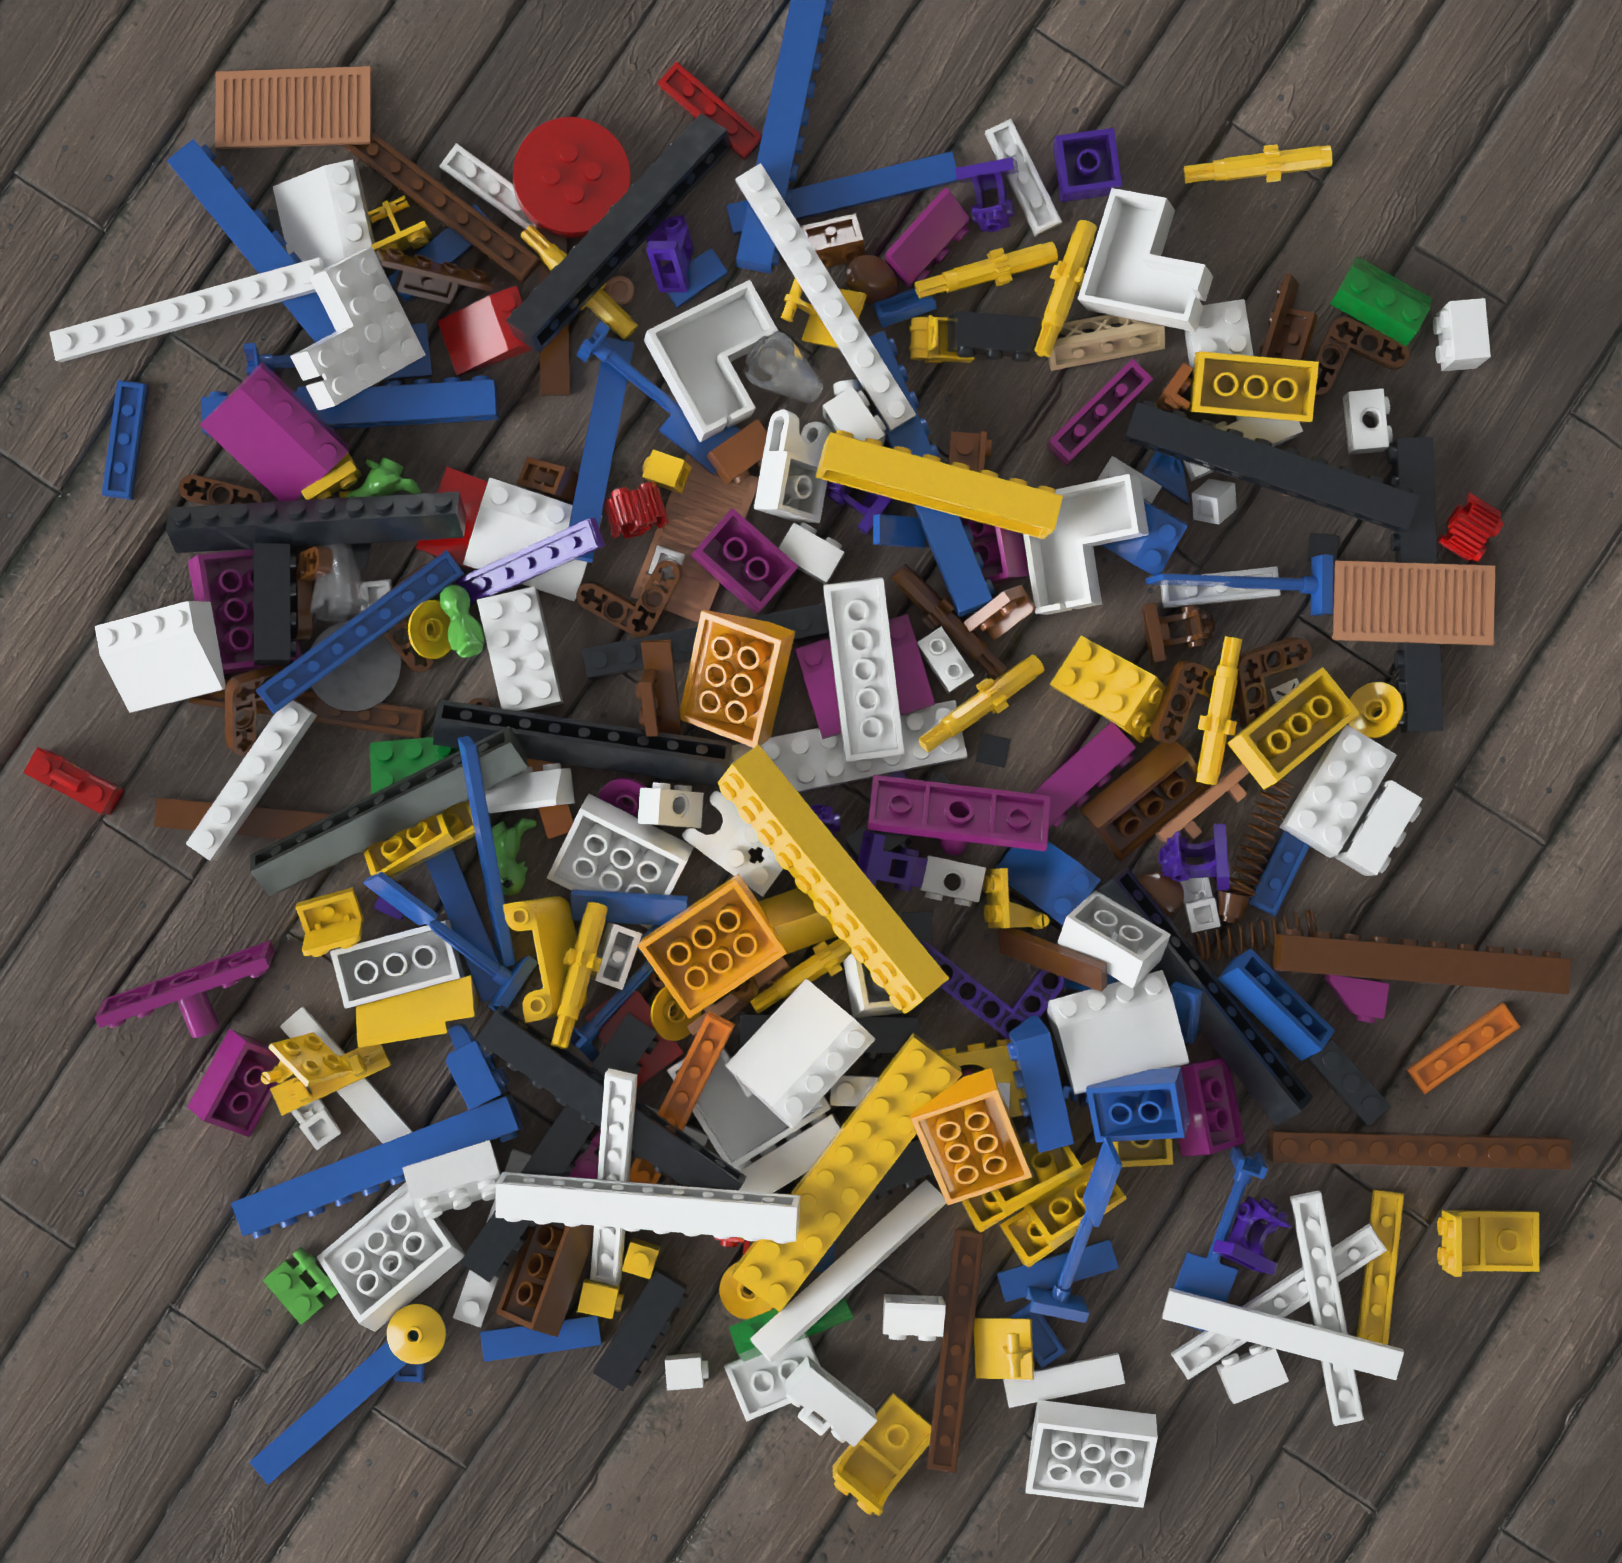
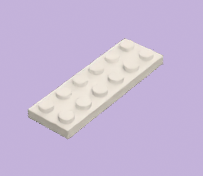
M882 577L823 585L845 761L905 754L884 580Z

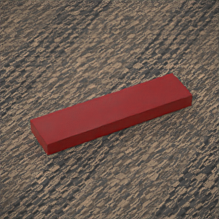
M677 61L658 81V86L692 116L697 118L700 114H703L725 128L732 144L731 149L743 160H746L761 143L762 134Z

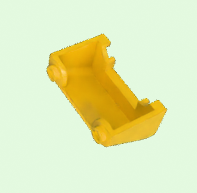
M550 896L504 904L505 919L511 929L515 931L532 930L543 984V988L528 993L523 1000L525 1023L557 1016L569 966L563 965L565 953L570 948L574 949L577 940L571 906L561 896ZM586 990V994H585V998H584V1001H583L582 1008L586 1005V1002H587V1000H588L587 990Z

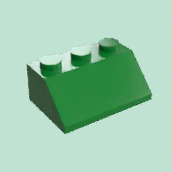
M1356 256L1330 304L1398 343L1407 346L1422 325L1430 310L1433 299Z

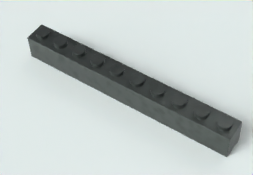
M509 726L475 743L477 745L484 790L495 787L499 782L509 777L518 776L528 768L526 750ZM460 751L251 854L250 873L268 896H271L277 892L287 890L291 885L303 879L313 877L317 872L329 866L338 865L343 859L355 853L364 852L368 847L380 841L390 839L394 834L406 828L415 827L420 821L432 815L441 814L450 806L467 801L469 798Z

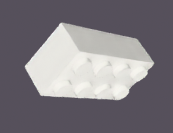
M529 587L478 599L477 603L501 708L530 712L564 704L538 590L535 587Z
M1346 724L1334 734L1281 823L1280 828L1329 858L1337 856L1397 755Z
M450 920L441 921L452 929ZM428 925L362 942L351 948H340L330 951L345 1009L465 977L458 950L436 935Z

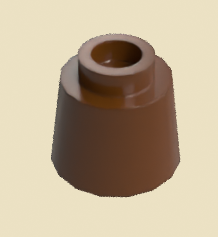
M1218 890L1217 911L1221 915L1220 920L1237 924L1238 919H1243L1251 896L1232 890Z

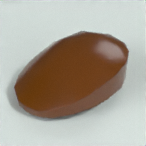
M872 255L859 256L847 268L846 283L850 291L862 292L867 295L864 303L872 305L875 302L895 295L898 287L896 275L887 262L881 258Z
M1151 872L1137 877L1167 916L1175 913L1181 906L1184 899V890L1180 882L1172 880V877L1163 876V872Z

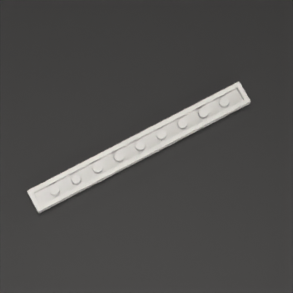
M758 164L737 177L736 183L890 432L914 418L916 413L762 164Z
M318 257L50 332L55 361L64 362L314 293L316 290L309 277L325 269L323 259Z

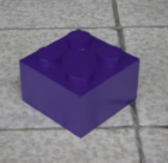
M1114 128L1055 136L1053 152L1061 202L1109 196L1112 188L1121 189L1122 180Z

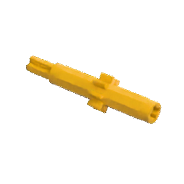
M1278 144L1264 146L1263 153L1229 157L1213 160L1212 163L1184 166L1185 183L1266 176L1267 183L1281 181V174L1332 167V151L1330 145L1278 151Z
M1079 220L1077 222L1063 262L1059 261L1058 265H1054L1050 278L1055 280V285L1041 324L1042 329L1034 349L1038 356H1046L1048 358L1051 356L1057 336L1062 331L1064 322L1067 319L1076 291L1080 292L1086 274L1084 273V267L1097 231V226L1090 221Z
M532 224L521 233V238L540 256V260L550 270L559 265L567 256L555 244H551ZM605 283L581 310L586 306L589 307L610 329L625 341L634 333L639 325L603 290L605 289Z
M1051 241L1004 254L1003 247L991 250L987 254L988 259L953 268L952 270L942 272L938 276L916 281L914 283L915 291L919 299L942 292L958 291L995 280L996 286L1008 284L1012 281L1011 275L1057 262V249Z
M1225 636L1220 665L1217 666L1216 676L1214 677L1208 715H1200L1198 729L1205 731L1196 782L1217 785L1227 735H1235L1237 722L1231 721L1230 718L1238 681L1239 669H1237L1242 644V639Z
M1032 654L996 680L985 678L976 685L979 692L940 720L938 725L918 738L920 746L929 753L948 738H953L958 733L967 729L990 711L993 714H999L1009 707L1006 702L1009 697L1044 672V666L1041 661Z
M595 902L587 903L574 949L570 948L565 953L563 965L569 966L559 1002L558 1020L551 1041V1046L559 1047L560 1049L568 1048L574 1024L578 1021L579 1013L582 1009L591 974L595 975L596 972L599 973L602 959L596 957L608 910L605 905Z
M840 938L829 945L824 940L812 947L816 954L773 982L774 985L758 994L750 1003L759 1014L783 998L785 1000L805 979L813 982L826 972L833 977L843 970L840 963L852 953L851 947L845 940Z

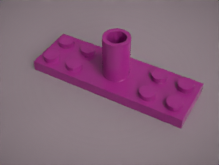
M873 775L867 830L939 838L940 848L950 855H959L965 852L969 842L1046 851L1050 796Z
M271 940L104 998L95 1016L99 1028L109 1025V1028H114L125 1023L127 1018L136 1015L138 1018L146 1017L155 1011L154 1009L177 1001L192 1038L208 1035L217 1030L220 1025L206 990L218 986L227 988L238 983L240 978L246 976L256 978L265 974L270 967L275 951Z

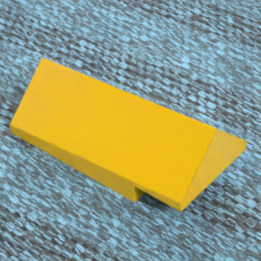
M469 799L446 808L439 815H432L420 821L413 828H406L394 834L386 841H380L368 847L363 853L371 876L382 871L392 879L474 837L475 831Z
M799 888L758 902L787 950V954L820 943L823 940L826 941L837 937L830 921L826 916H822L817 912L813 900Z
M471 975L356 1006L358 1048L445 1034L448 1032L452 1020L475 1017L480 1000Z
M1029 1142L1022 1144L1028 1159L1032 1178L961 1201L975 1229L980 1233L1083 1171L1081 1164L1070 1147L1067 1145L1039 1153L1034 1143L1029 1144Z
M1097 1157L1083 1164V1171L1025 1205L1023 1211L1000 1224L1001 1229L1022 1264L1026 1267H1031L1075 1236L1080 1221L1086 1212L1082 1198ZM1116 1183L1104 1214L1127 1199Z

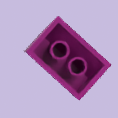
M945 187L886 252L885 262L892 268L896 277L910 289L915 285L916 281L927 279L931 274L928 269L935 262L940 264L950 253L948 247L955 240L959 243L970 230L967 227L970 217L950 190Z
M734 508L729 510L690 555L693 560L755 614L763 609L799 567Z
M959 517L962 525H968L974 540L970 542L974 553L979 552L984 563V568L981 569L985 580L990 579L992 585L1030 576L1022 533Z
M229 1029L187 1108L207 1123L250 1137L272 1096L270 1088L278 1085L277 1082L264 1084L261 1080V1075H263V1072L271 1071L275 1066H278L280 1059L269 1049L268 1045L253 1037Z
M1217 1057L1178 1066L1181 1067L1190 1118L1185 1138H1178L1182 1157L1209 1155L1245 1143L1232 1071L1223 1058Z

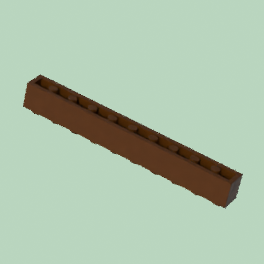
M1285 929V935L1275 934L1273 970L1569 995L1571 959L1561 958V952L1543 951L1541 957L1532 956V950L1514 948V954H1505L1504 947L1486 946L1485 952L1475 951L1476 945L1457 944V949H1447L1446 942L1429 941L1428 947L1418 946V940L1400 939L1399 945L1389 944L1390 938L1371 936V942L1360 941L1361 935L1343 934L1342 940L1332 939V933L1314 931L1313 937L1303 936V930Z
M1268 1129L1267 1159L1272 1162L1571 1170V1140L1555 1136Z

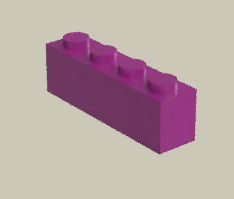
M1132 358L1049 440L1046 447L1067 467L1151 384L1153 378Z
M1113 722L1103 728L1031 793L1050 796L1049 826L1053 824L1057 827L1068 817L1065 812L1073 804L1078 808L1090 797L1087 791L1095 784L1100 788L1112 777L1109 772L1116 765L1122 768L1134 758L1131 752L1136 747Z

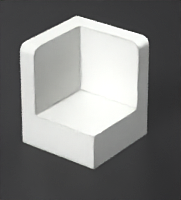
M1208 479L1192 493L1194 520L1220 524L1237 508L1235 483Z

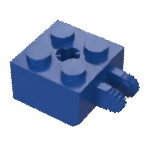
M457 1023L453 1027L451 1026L448 1034H450L449 1037L452 1038L451 1041L456 1050L448 1054L446 1064L468 1109L471 1110L508 1090L506 1084L509 1083V1079L502 1067L497 1068L493 1060L496 1055H491L484 1051L480 1046L481 1043L474 1040L470 1030H468L464 1023Z

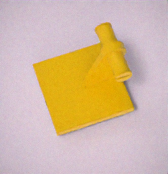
M404 195L391 202L386 200L382 202L383 206L367 212L372 223L388 216L396 231V234L372 244L371 247L374 252H376L377 248L383 250L394 248L399 251L410 247L418 249L429 243L428 239L433 237L425 221L403 231L400 230L394 213L410 207Z
M795 278L790 293L785 296L784 301L786 305L781 318L793 322L797 307L810 314L801 340L807 343L839 348L813 305L800 298L803 289ZM839 289L859 320L867 295L862 292Z
M1008 868L986 869L982 886L984 893H987V905L984 906V920L988 922V928L1031 927L1033 929H1042L1049 924L1047 915L1009 901Z
M312 1032L271 1043L269 1049L280 1059V1062L273 1070L263 1072L261 1080L267 1085L272 1082L283 1083L288 1078L297 1076L305 1086L347 1075L351 1069L319 1036Z
M975 1318L974 1350L976 1378L1033 1380L1032 1319Z

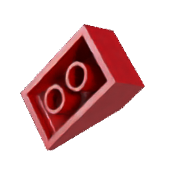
M517 286L491 294L438 321L457 377L533 350L513 335L506 322L512 311L523 303Z

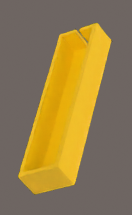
M837 430L836 433L830 432L824 443L815 478L1040 539H1045L1055 530L1063 495L1055 494L1056 490L1047 486H1039L1038 489L1027 486V482L1022 479L1010 478L1009 481L998 478L999 474L993 471L981 470V473L969 470L970 466L959 462H952V465L940 462L941 458L930 454H923V457L911 454L912 451L905 447L895 446L894 449L883 447V443L876 439L866 438L865 441L854 439L852 433Z

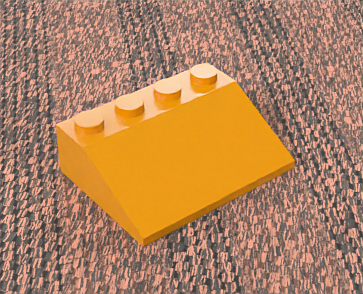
M702 610L680 707L681 720L751 747H755L758 744L761 746L767 742L772 735L796 631L767 621Z
M739 874L642 938L638 944L641 952L689 1019L787 954V950L763 909Z
M992 1067L962 1077L910 1115L947 1206L1032 1178L1025 1150Z

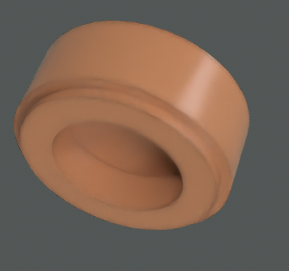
M614 276L608 280L605 286V292L619 306L629 304L634 298L635 289L633 283L625 276Z

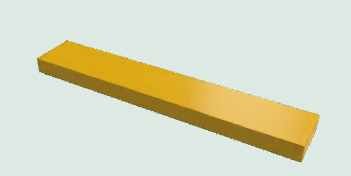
M1373 1189L1369 1224L1387 1251L1364 1266L1357 1337L1388 1345L1404 1193Z

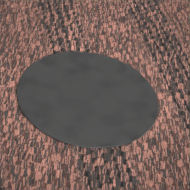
M349 621L337 623L326 629L315 640L311 649ZM381 635L314 684L312 688L322 701L336 709L344 711L369 709L387 698L396 686L401 669L400 657Z

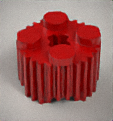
M655 482L643 483L638 486L639 489L631 490L630 492L628 487L616 489L611 492L612 497L604 500L603 508L612 538H618L620 534L624 535V539L640 537L645 534V531L651 529L653 525L657 524L658 529L668 525L669 520L661 493Z
M1470 492L1466 496L1468 499L1466 505L1461 506L1458 504L1448 517L1446 523L1449 529L1445 536L1440 534L1437 542L1466 561L1473 559L1477 562L1487 549L1484 546L1490 536L1495 537L1502 529L1504 522L1501 521V511Z

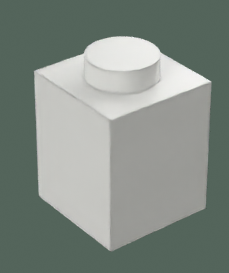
M702 1353L666 1355L667 1391L703 1388L704 1379H709L708 1360L702 1361Z

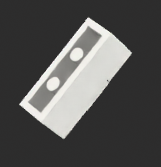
M808 1356L785 1381L787 1399L796 1407L801 1405L804 1407L798 1414V1418L820 1436L831 1426V1433L841 1443L847 1441L855 1447L877 1422L875 1410ZM815 1411L817 1414L823 1417L824 1420L821 1421L815 1415H813L812 1412Z

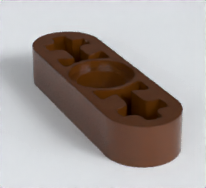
M187 475L179 484V492L183 498L189 502L204 506L242 504L236 502V491H239L237 496L241 499L249 500L253 496V500L257 503L264 502L263 497L255 490L198 475ZM197 481V486L208 490V500L205 501L206 495L199 492H194L193 496H191L187 486H192ZM220 488H226L230 494L228 501L224 504H218L214 499L215 492Z

